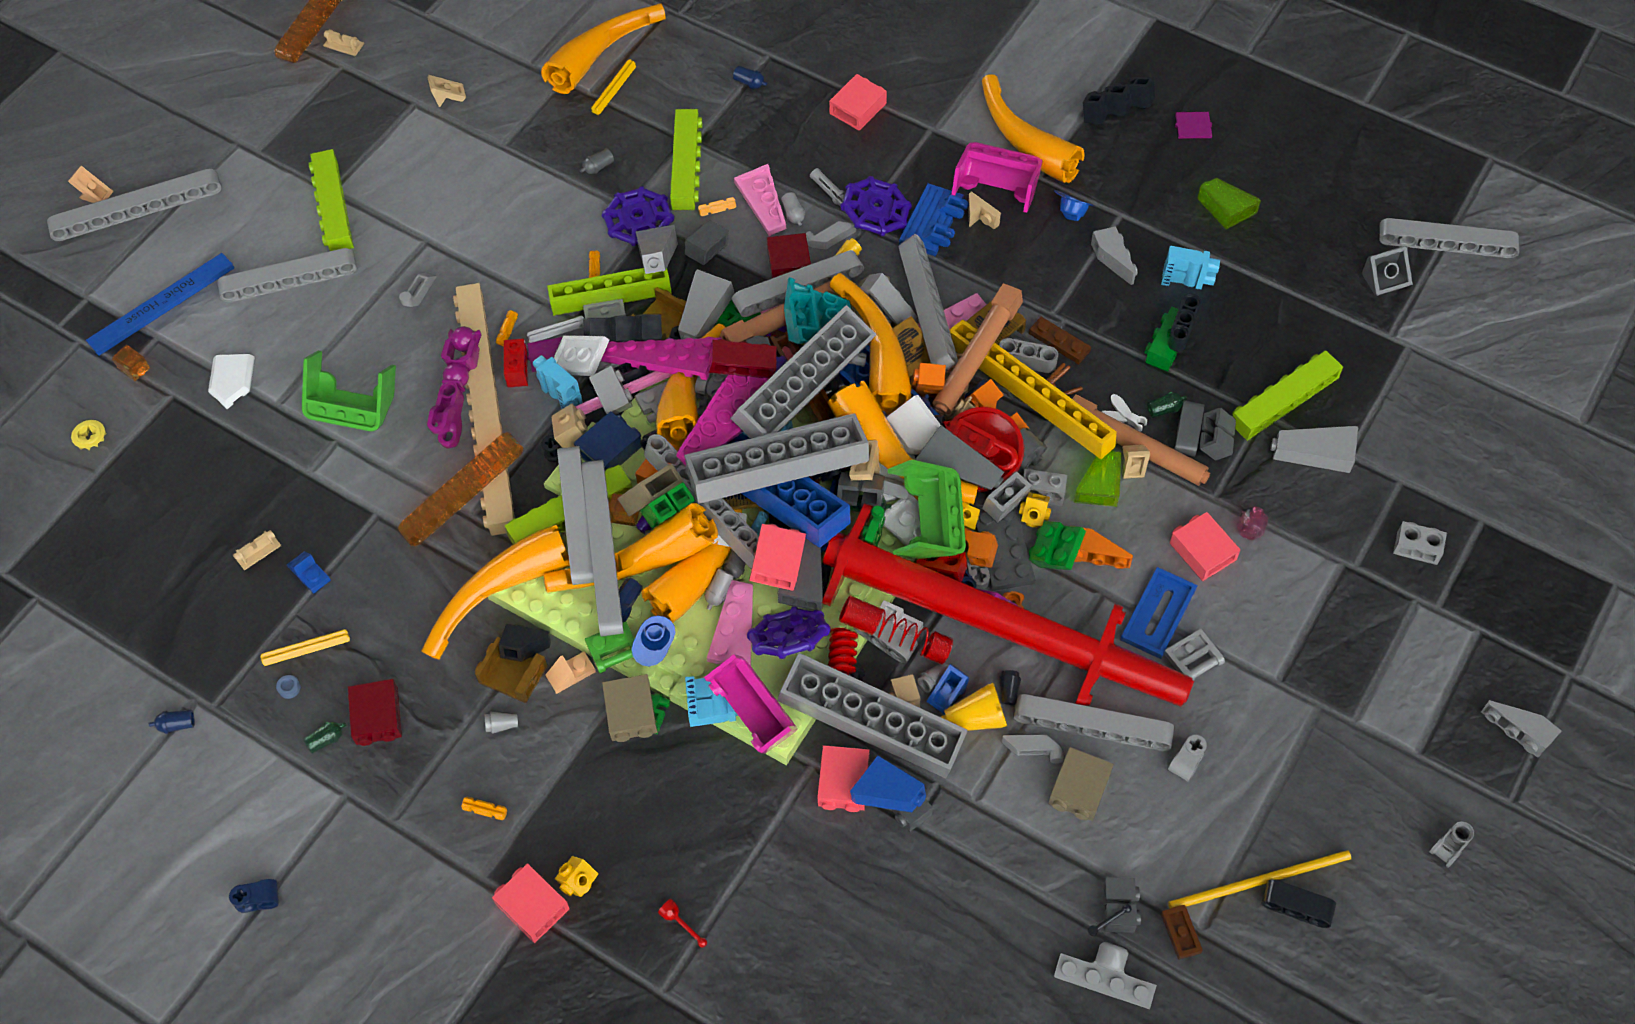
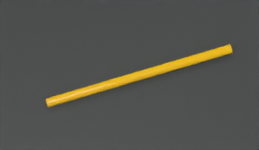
M1346 850L1168 902L1170 909L1182 905L1186 907L1267 884V881L1271 879L1281 880L1351 859V854Z

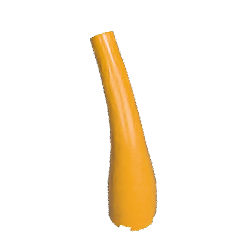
M662 4L624 13L573 38L560 47L542 67L541 75L545 82L548 80L554 86L552 90L561 94H568L571 90H574L596 59L612 43L636 29L665 20L666 17Z
M993 74L983 77L982 87L986 103L996 125L1006 139L1018 152L1042 159V172L1060 182L1070 183L1080 171L1076 167L1079 160H1084V149L1040 130L1017 117L1008 108L1000 95L1001 87L998 77Z
M838 273L832 278L830 288L840 297L849 300L865 324L877 334L870 342L869 389L881 410L890 415L911 399V384L903 351L893 328L876 303L854 282L842 273Z
M717 324L702 338H719L722 329L726 327L722 324ZM682 372L671 374L662 393L656 418L657 434L663 436L677 451L699 419L695 393V383L699 375L686 377Z
M861 381L859 387H856L854 383L836 394L838 397L836 401L833 402L832 399L828 401V405L836 418L856 414L867 440L878 441L879 463L887 469L913 460L894 432L865 381ZM961 481L962 502L974 504L978 485Z
M691 503L629 547L615 553L617 579H624L668 566L703 550L714 543V539L718 538V530L714 520L711 519L709 521L703 514L706 511L704 507L697 503ZM570 568L544 573L547 593L594 586V582L573 585Z
M736 509L734 511L742 513L743 509ZM718 541L715 544L712 543L696 554L680 561L642 590V597L644 602L649 599L653 607L650 610L654 616L667 617L672 623L682 617L708 588L718 568L721 569L731 548L718 545Z
M557 524L521 539L476 572L445 607L433 626L421 652L439 660L449 643L448 638L455 627L483 599L507 588L544 576V573L570 567L569 555L564 541L559 534L560 531Z

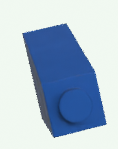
M880 756L875 758L850 790L852 802L855 804L913 812L917 806L920 807L926 798L925 787L922 782Z

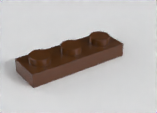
M1042 316L1029 329L1031 336L1047 346L1054 347L1059 353L1078 365L1091 351V346Z

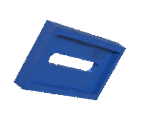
M1157 567L1120 640L1162 659L1164 651L1167 649L1198 585ZM1171 591L1173 596L1155 632L1151 636L1146 635L1145 630L1164 593Z

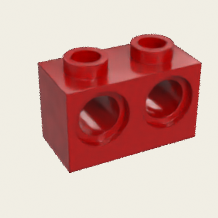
M524 338L504 340V377L508 388L528 386V351Z
M966 552L954 556L923 558L916 561L919 565L959 582H962L968 567Z

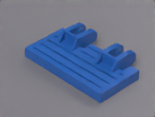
M928 183L899 239V245L913 234H916L923 241L927 254L936 257L939 246L948 247L950 245L949 238H952L955 234V231L950 228L953 217L963 218L965 214L963 210H966L969 206L968 201L964 200V195L960 193L951 195V190Z

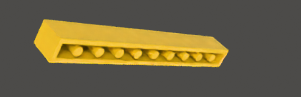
M963 319L950 329L955 351L963 354L977 332L976 328ZM994 342L979 366L981 371L1098 458L1102 459L1115 448L1117 431Z

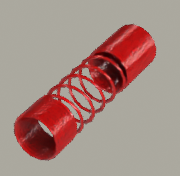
M851 595L845 601L840 613L839 622L873 635L884 612L878 638L886 623L894 616V625L888 642H891L897 627L905 620L904 633L899 647L902 646L904 638L911 627L916 625L915 637L910 647V652L913 650L919 635L926 629V640L920 656H924V658L941 665L947 660L953 646V638L936 631L928 638L929 631L927 627L918 633L917 623L911 624L907 629L906 618L901 619L896 625L895 614H891L885 621L886 613L884 609Z

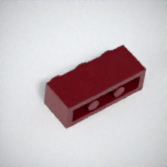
M725 339L712 340L709 350V373L770 379L776 371L777 346L750 344L745 341L732 342Z

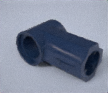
M626 578L619 588L622 622H626L630 616L632 605L643 590V586L633 578Z

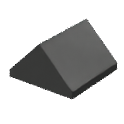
M1407 246L1368 256L1362 275L1374 295L1377 296L1413 285Z

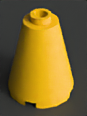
M994 683L987 684L945 709V715L941 716L943 719L968 731L1007 726Z

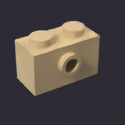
M573 403L552 415L554 439L562 448L575 447L574 442L588 430L585 424V414L580 408L577 409Z

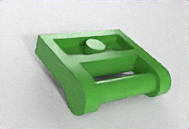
M623 622L624 634L601 637L599 632L585 638V643L599 673H603L606 671V668L633 657L632 645L634 637L627 622ZM630 646V649L601 660L602 657Z

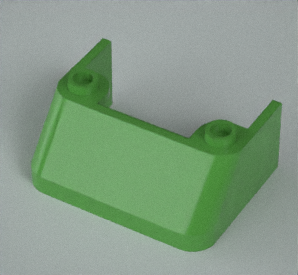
M318 350L304 358L302 412L305 417L311 420L366 431H375L382 426L394 398L396 365H390L378 373V385L373 390V396L336 389V379L333 374L321 371L322 351Z
M909 460L889 468V474L903 476L906 490L911 495L918 496L921 537H914L910 540L909 545L893 550V555L923 559L954 556L963 553L966 548L961 480L958 472L952 468L917 460Z

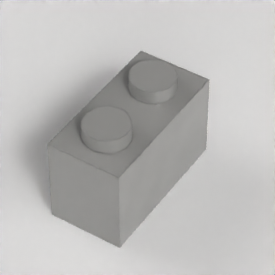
M610 366L589 377L606 414L611 411L617 415L633 407L631 403L633 396L628 388H624L622 384L624 378L620 370L616 371Z
M1016 471L986 498L982 509L998 523L1028 496L1032 485Z

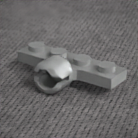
M1108 942L1100 944L1094 962H1086L1061 953L1054 974L1055 978L1147 1009L1151 1007L1157 986L1126 975L1124 967L1128 957L1127 950Z

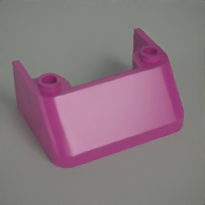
M969 143L956 166L951 195H956L959 187L970 190L976 187L978 183L1015 191L1014 197L1019 202L1025 203L1023 212L1027 213L1036 190L1042 167V159L1037 156L982 143Z
M733 654L704 677L706 681L711 682L708 686L716 696L720 694L725 697L750 730L753 737L751 743L761 754L767 753L798 730L775 697L742 656Z

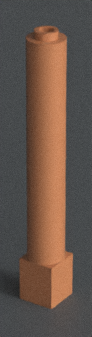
M831 280L813 289L821 293L829 292L839 296L830 288ZM784 303L746 322L741 320L722 329L719 338L732 342H747V339H752L754 336H765L785 326Z
M1002 284L991 302L992 308L945 381L943 389L939 391L932 402L937 413L945 415L952 412L1008 320L1012 321L1023 303L1022 291L1020 289Z
M1075 394L1072 398L1117 431V444L1121 446L1144 445L1150 451L1149 461L1198 486L1201 483L1205 484L1211 473L1208 472V466L1097 410L1098 405Z

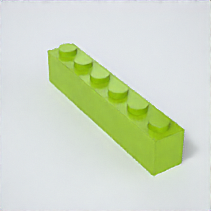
M675 109L670 196L672 210H695V204L699 202V190H696V187H700V176L697 175V172L701 171V164L698 161V157H701V146H698V143H702V132L699 131V128H703L702 117H699L698 109Z
M334 150L310 154L312 162H309L311 174L314 173V176L311 177L313 187L317 189L314 191L316 202H319V205H316L318 215L322 217V220H319L321 231L325 233L321 235L323 244L328 246L330 251L343 248L353 249L354 245L341 176Z
M644 268L547 285L553 316L584 310L583 305L617 299H623V303L653 298L656 297V287L671 293L667 268L665 271L645 274Z
M1327 351L1320 355L1315 354L1308 363L1299 365L1289 376L1287 374L1284 375L1277 384L1268 386L1261 395L1253 396L1243 407L1238 406L1232 413V417L1236 419L1235 429L1248 441L1336 381L1341 374L1343 366Z
M620 465L605 470L609 507L619 502L617 497L633 488L632 482ZM562 495L550 499L546 504L533 508L527 514L512 519L508 524L504 525L513 545L539 530L556 524L560 531L559 534L566 531Z

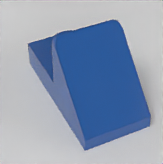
M307 552L301 553L287 564L288 568L313 594L331 581L329 576L316 564L312 555Z
M950 664L926 702L945 715L944 710L952 706L959 695L966 692L969 676Z

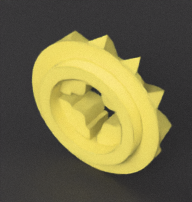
M96 420L83 421L72 431V442L81 450L83 448L90 450L93 446L98 447V443L104 441V436L106 435L105 427ZM91 431L93 435H91L90 439L87 440L86 437L89 435Z

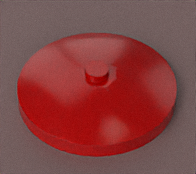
M975 407L963 411L951 420L959 421L961 418L1007 443L1017 451L1018 461L1012 469L1002 470L1004 471L1001 476L1004 478L1002 483L1019 470L1024 457V439L1015 421L1006 413L991 407ZM1000 451L993 458H986L997 467L998 465H1007L1011 461L1010 455L1003 451ZM978 487L977 492L991 491Z

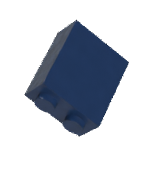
M610 411L574 442V446L580 447L581 458L585 462L603 460L606 470L617 465L621 466L641 448V434L635 427L631 428L628 426L623 417L620 415L616 416Z

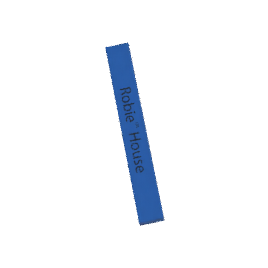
M220 253L86 339L87 343L100 356L233 270V264L223 253Z

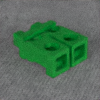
M682 482L666 494L649 503L640 512L653 529L696 500L684 482Z

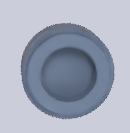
M285 675L278 680L276 689L281 697L290 699L298 695L301 685L295 676Z

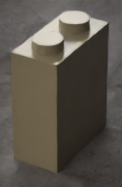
M671 463L617 499L630 517L684 481Z
M648 674L602 682L609 733L612 741L625 742L633 737L646 738L658 733Z
M1069 747L1051 793L1049 804L1058 811L1073 813L1081 820L1093 821L1114 764Z

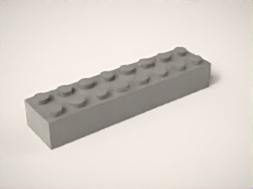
M846 305L741 405L730 419L750 438L780 432L877 334Z
M854 413L686 454L685 462L687 474L699 504L868 462L869 444Z
M798 653L777 700L943 778H946L951 771L968 731L961 726L801 653Z

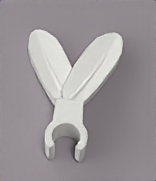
M1115 394L1111 395V403L1116 411H1102L1120 422H1127L1138 431H1142L1143 427L1138 423L1147 425L1145 417L1131 413L1124 400Z

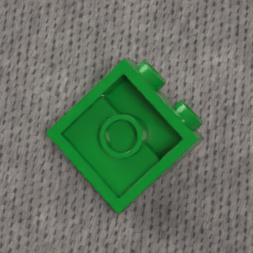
M1044 521L1042 527H1039L1036 532L1037 540L1035 545L1029 549V560L1039 568L1071 570L1086 530L1082 527L1064 526L1060 522Z

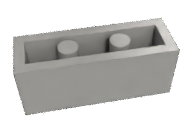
M883 273L869 275L860 287L880 308L892 328L910 316L914 320L918 317L912 310V307L906 303L900 292L894 288L889 282L888 277Z

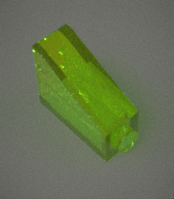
M1218 178L1204 182L1200 187L1198 195L1199 201L1225 229L1257 214L1261 202L1259 198Z
M1112 450L1102 459L1097 456L1095 457L1076 488L1074 503L1117 507L1120 496L1121 452Z

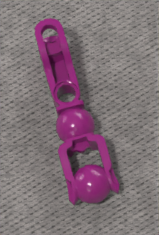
M466 326L458 327L454 331L450 329L448 332V339L445 341L441 357L447 366L443 371L442 385L439 389L436 404L430 409L427 422L430 431L438 434V441L444 448L456 447L460 441L464 385L469 380V371L475 369L478 365L480 351L478 344L482 334L480 330L473 331ZM455 349L460 352H467L465 356L454 360ZM451 432L453 434L452 439L445 441L447 433Z

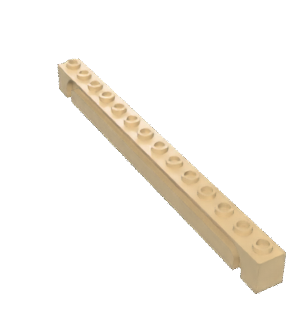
M480 283L456 287L457 295H454L453 299L455 307L459 309V311L455 312L457 323H460L461 327L466 326L473 331L480 330L482 334L478 344L480 348L478 365L475 369L469 371V380L465 386L466 389L469 388L470 393H466L468 405H472V410H469L471 423L474 422V427H471L473 440L476 439L477 444L473 445L475 457H479V462H476L478 475L481 474V480H478L480 492L484 494V497L480 498L482 510H486L483 522L485 529L489 528L491 536L507 533L504 525L515 519L483 293ZM461 352L462 356L466 355V353H467V352Z

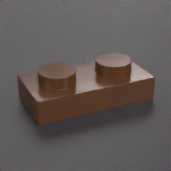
M1182 905L1162 911L1161 916L1178 960L1201 954L1203 949L1186 906Z

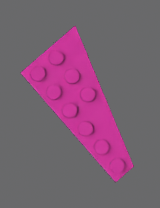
M706 337L701 339L686 338L636 342L633 340L627 342L611 341L608 342L601 361L619 365L631 363V366L635 368L642 365L646 366L647 370L669 374L682 372L686 377L699 375L702 380H707L710 375L709 350L712 340L721 338Z
M728 375L677 452L676 456L685 466L686 454L726 445L743 432L730 418L769 378Z

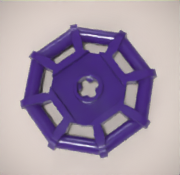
M868 176L867 179L856 183H849L845 187L846 193L840 205L841 210L846 212L856 229H864L879 234V236H885V234L897 229H904L907 225L908 213L912 206L911 202L907 201L897 188V184L874 179L873 176ZM865 187H868V188H869L867 191H865V189L862 190V188H865ZM853 195L858 197L857 201L852 200ZM853 209L858 210V215L860 216V218L857 216ZM896 209L901 210L900 215L895 213ZM869 220L878 223V226L865 221ZM889 220H892L894 222L885 226V224Z
M644 186L623 193L617 192L614 194V198L608 207L602 211V218L605 220L608 235L611 238H617L630 243L632 246H636L638 244L636 231L656 228L658 220H662L658 227L669 226L674 221L675 216L672 214L667 202L668 197L664 194L660 195L647 190ZM644 197H647L652 200H649L650 202H648L645 200ZM619 204H622L621 209L615 210ZM661 206L663 212H658L656 207ZM639 213L641 216L635 217V214ZM613 218H618L619 223L614 225ZM623 229H625L626 232L629 233V234H632V236H631V235H628V234H626V233H623V232H621V231H622Z
M792 607L787 611L773 615H764L763 620L756 627L749 629L747 638L751 641L752 651L756 655L766 654L778 656L779 659H785L788 655L815 649V645L824 636L829 635L831 628L826 623L822 611H810Z

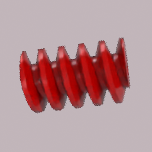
M832 628L829 637L830 652L827 665L847 675L855 673L856 667L852 665L857 663L856 658H854L857 655V651L854 648L858 646V643L854 640L858 638V634L845 628Z

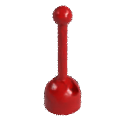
M672 899L663 904L658 911L662 918L670 921L675 919L698 941L699 947L703 948L707 945V940L701 938L678 916L679 907Z

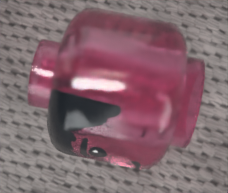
M1254 506L1244 509L1237 523L1240 535L1248 540H1256L1262 537L1268 525V516L1259 507Z

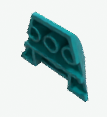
M789 277L784 303L789 341L797 344L807 343L846 305L851 309L850 301L829 292H818L813 290V286L809 284L803 286L796 283L794 278Z

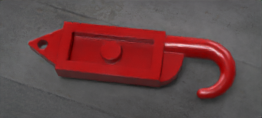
M961 418L959 421L943 422L948 431L986 458H993L1000 451L1009 454L1011 461L1007 465H998V468L1001 470H1009L1016 465L1018 461L1017 451L1007 443Z

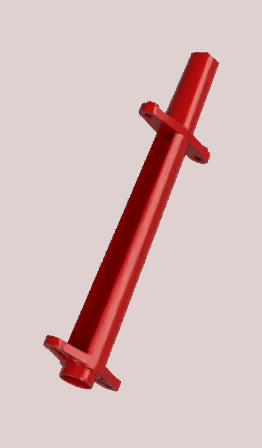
M864 503L850 532L847 535L839 532L828 544L823 564L834 569L823 598V604L827 606H832L846 577L1087 671L1075 704L1090 705L1093 695L1089 693L1100 676L1180 707L1187 702L1194 684L1192 677L1114 644L1116 625L1122 624L1126 612L1122 611L1123 606L1114 604L1099 641L862 541L864 528L868 524L871 510L874 507Z

